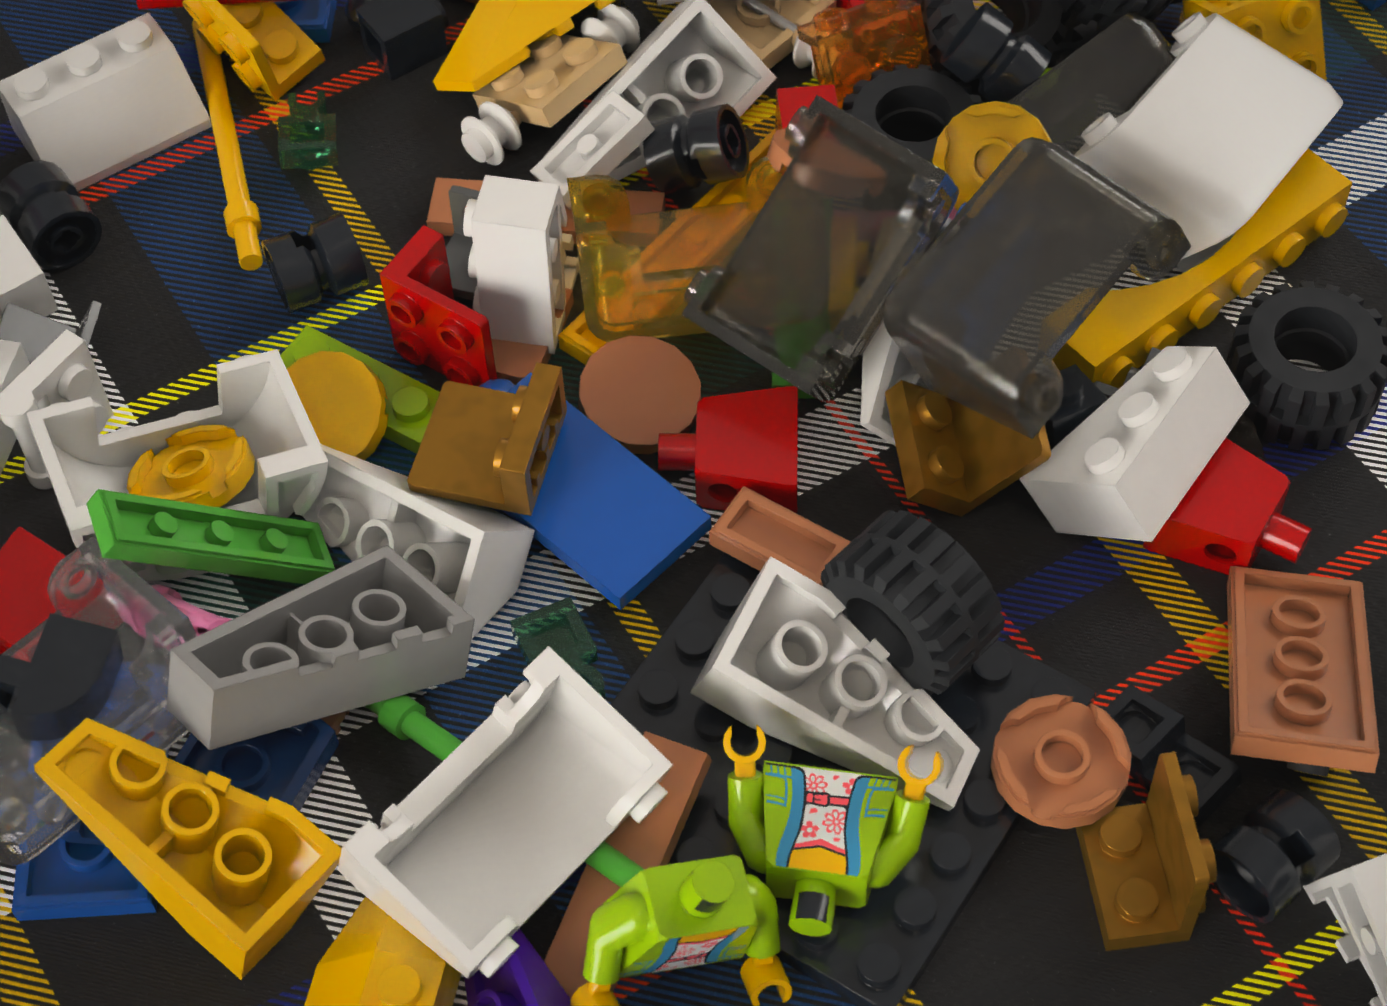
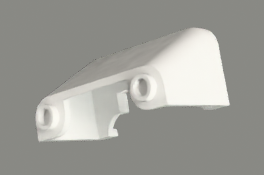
M1197 12L1182 22L1172 33L1176 42L1170 48V53L1174 56L1175 60L1129 111L1116 118L1108 112L1090 124L1081 134L1086 143L1069 160L1158 270L1225 240L1246 224L1343 105L1342 98L1329 82L1217 13L1204 17L1201 12Z
M549 646L524 669L522 674L529 682L523 681L508 697L504 695L495 704L492 714L398 806L393 803L383 813L380 829L368 820L342 845L338 871L357 890L467 979L478 970L488 979L494 975L519 948V945L511 936L629 815L640 824L668 794L659 783L667 775L673 764Z

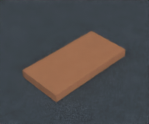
M1230 566L1227 581L1231 754L1375 773L1380 753L1363 582Z

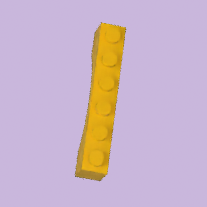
M1308 148L1246 224L1237 230L1233 237L1207 260L1182 274L1154 284L1121 290L1086 291L1043 321L1037 360L1052 373L1076 364L1093 383L1100 381L1116 388H1121L1130 368L1142 366L1152 347L1163 350L1166 346H1175L1178 339L1194 327L1198 329L1206 327L1215 319L1221 308L1235 297H1247L1260 285L1264 276L1278 266L1283 268L1290 266L1299 258L1305 247L1320 236L1327 238L1334 234L1348 215V210L1345 206L1353 182Z

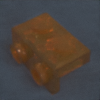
M864 0L863 4L849 9L830 8L820 11L813 16L812 22L797 27L799 40L811 46L818 84H834L837 103L844 101L847 94H853V86L861 79L871 81V73L883 69L886 72L894 71V65L906 64L907 68L918 69L919 64L931 66L932 69L921 6L913 0Z

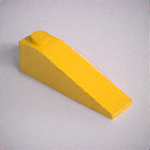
M479 0L435 76L433 83L437 91L476 92L530 57L531 51L528 45L532 42L546 39L554 34L562 36L575 27L571 20L573 15L594 3L596 8L602 10L615 0Z
M89 718L84 719L34 765V771L172 917L240 980L290 931L339 864L342 848L292 805L271 796L268 801L230 785L231 779L210 770L206 775L167 758L164 750Z
M365 896L317 964L304 1006H453L461 973Z

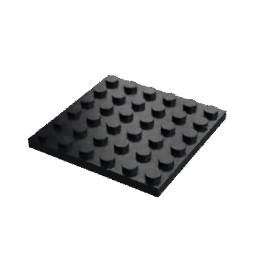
M725 553L610 705L642 735L645 731L708 753L712 759V763L668 865L737 855L740 856L743 862L745 874L756 876L766 885V874L756 872L748 867L729 827L728 774L735 771L734 761L728 757L723 745L724 734L728 727L732 725L731 747L738 754H751L758 746L757 730L743 724L690 693L720 635L760 573L759 570ZM997 640L943 693L929 695L980 749L954 808L947 811L930 803L917 854L888 886L871 889L866 906L853 908L835 905L832 931L826 936H808L792 930L789 926L792 899L775 897L778 909L781 947L776 956L782 962L857 1006H903L1022 818V815L1015 812L998 792L990 768L995 736L1000 730V725L1010 711L1029 699L1060 694L1072 696V702L1082 703L1090 707V703L1094 704L1096 691ZM765 733V751L756 760V770L762 772V774L764 760L855 772Z

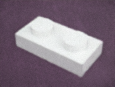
M612 90L530 172L538 182L558 184L561 189L564 205L572 211L655 128L644 114Z

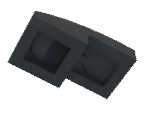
M1130 684L1104 709L1121 727L1126 736L1132 754L1129 775L1148 791L1151 787L1159 755L1168 752L1176 753L1181 774H1190L1196 785L1199 811L1198 816L1194 817V821L1198 827L1242 783L1240 765L1187 734L1185 731V719L1182 714Z

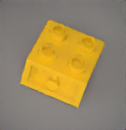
M184 0L182 2L187 12L200 25L196 30L205 44L218 56L226 51L235 61L232 64V68L243 83L253 92L261 87L275 102L325 61L322 50L274 2L223 5L217 0Z
M1183 0L1185 19L1197 12H1201L1204 17L1217 13L1327 81L1320 0Z

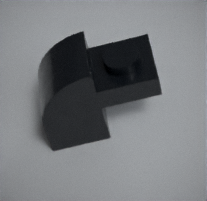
M50 613L31 662L0 654V714L6 713L8 708L12 709L11 715L20 739L47 741L67 736L84 719L89 718L93 720L100 713L111 694L124 659L118 631Z

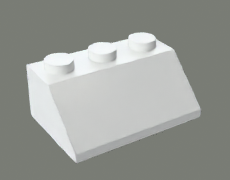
M149 12L0 81V97L12 128L33 160L55 163L63 170L77 191L212 127L210 116L174 45Z

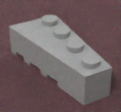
M386 545L170 649L167 710L207 749L211 750L461 679L466 675L475 619L392 548Z

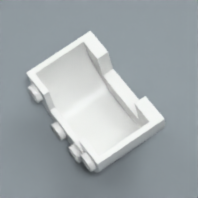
M278 349L255 355H245L232 361L216 364L219 405L197 411H185L174 417L135 427H123L112 433L98 436L95 406L91 396L70 402H59L46 408L26 412L70 535L77 550L84 559L102 571L107 570L110 566L124 568L129 579L173 580L208 573V571L102 558L86 504L98 489L129 494L126 488L128 474L143 453L152 448L156 455L161 450L169 447L165 439L171 437L172 434L200 425H225L233 428L238 437L242 438V435L244 436L255 457L254 474L245 488L227 504L219 508L288 518L295 511L296 515L304 516L323 487L328 470V459Z

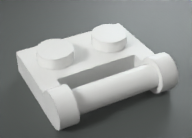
M67 329L0 393V419L6 426L13 429L26 458L23 467L27 478L38 489H50L53 486L26 412L38 410V408H46L59 402H70L91 396L95 406L98 434L114 415L86 341Z

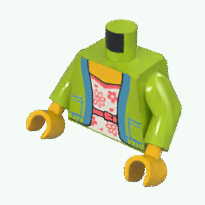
M756 724L759 740L758 746L751 754L741 755L731 747V725L726 730L723 740L724 750L728 757L734 761L735 771L728 774V819L730 830L748 867L756 872L766 874V885L773 892L774 897L792 899L789 919L790 928L803 935L826 936L832 931L835 905L853 908L866 906L871 889L888 886L917 854L931 802L930 798L925 795L927 785L934 783L941 776L944 769L943 758L940 752L937 751L933 760L931 774L926 778H919L909 768V759L913 753L914 744L906 747L898 758L897 767L900 776L906 783L904 789L898 791V777L764 760L762 774V772L756 770V760L765 751L766 739L764 732Z
M737 855L650 867L640 871L593 913L589 925L583 976L588 983L582 985L574 992L570 999V1005L620 1006L611 991V984H615L621 978L739 959L745 954L750 958L741 966L740 975L752 1005L760 1006L758 1000L759 993L771 985H776L782 1002H787L791 998L792 988L781 961L776 956L781 947L778 909L773 892L756 876L745 874L743 862L740 856Z

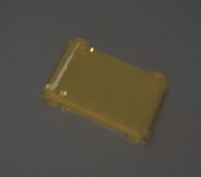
M767 156L755 162L747 173L745 183L746 202L630 215V204L626 190L618 180L608 175L567 178L584 314L589 330L597 338L610 342L626 336L663 338L799 322L812 318L823 308L827 301L828 292L824 205L819 193L797 184V181L791 179L793 170L784 164L780 172H777L770 164Z

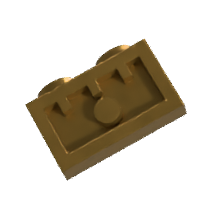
M1013 348L947 396L904 380L899 381L885 392L907 500L962 517L1047 461L1051 456V449L1028 356L1025 351Z
M536 362L528 386L520 385L516 394L446 381L441 388L407 479L409 489L421 494L531 516L567 413L562 367Z
M1175 752L1161 753L1159 755L1146 803L1115 807L1113 811L1093 824L1076 827L1106 951L1190 940L1198 914L1205 912V895L1209 883L1216 881L1217 867L1212 844L1209 839H1199L1194 817L1198 816L1199 811L1196 785L1190 774H1181Z

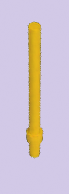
M193 19L192 29L228 204L223 213L228 235L235 239L240 267L244 270L252 271L260 268L263 264L258 234L262 229L257 205L250 200L221 55H216L205 44L196 30L200 25Z

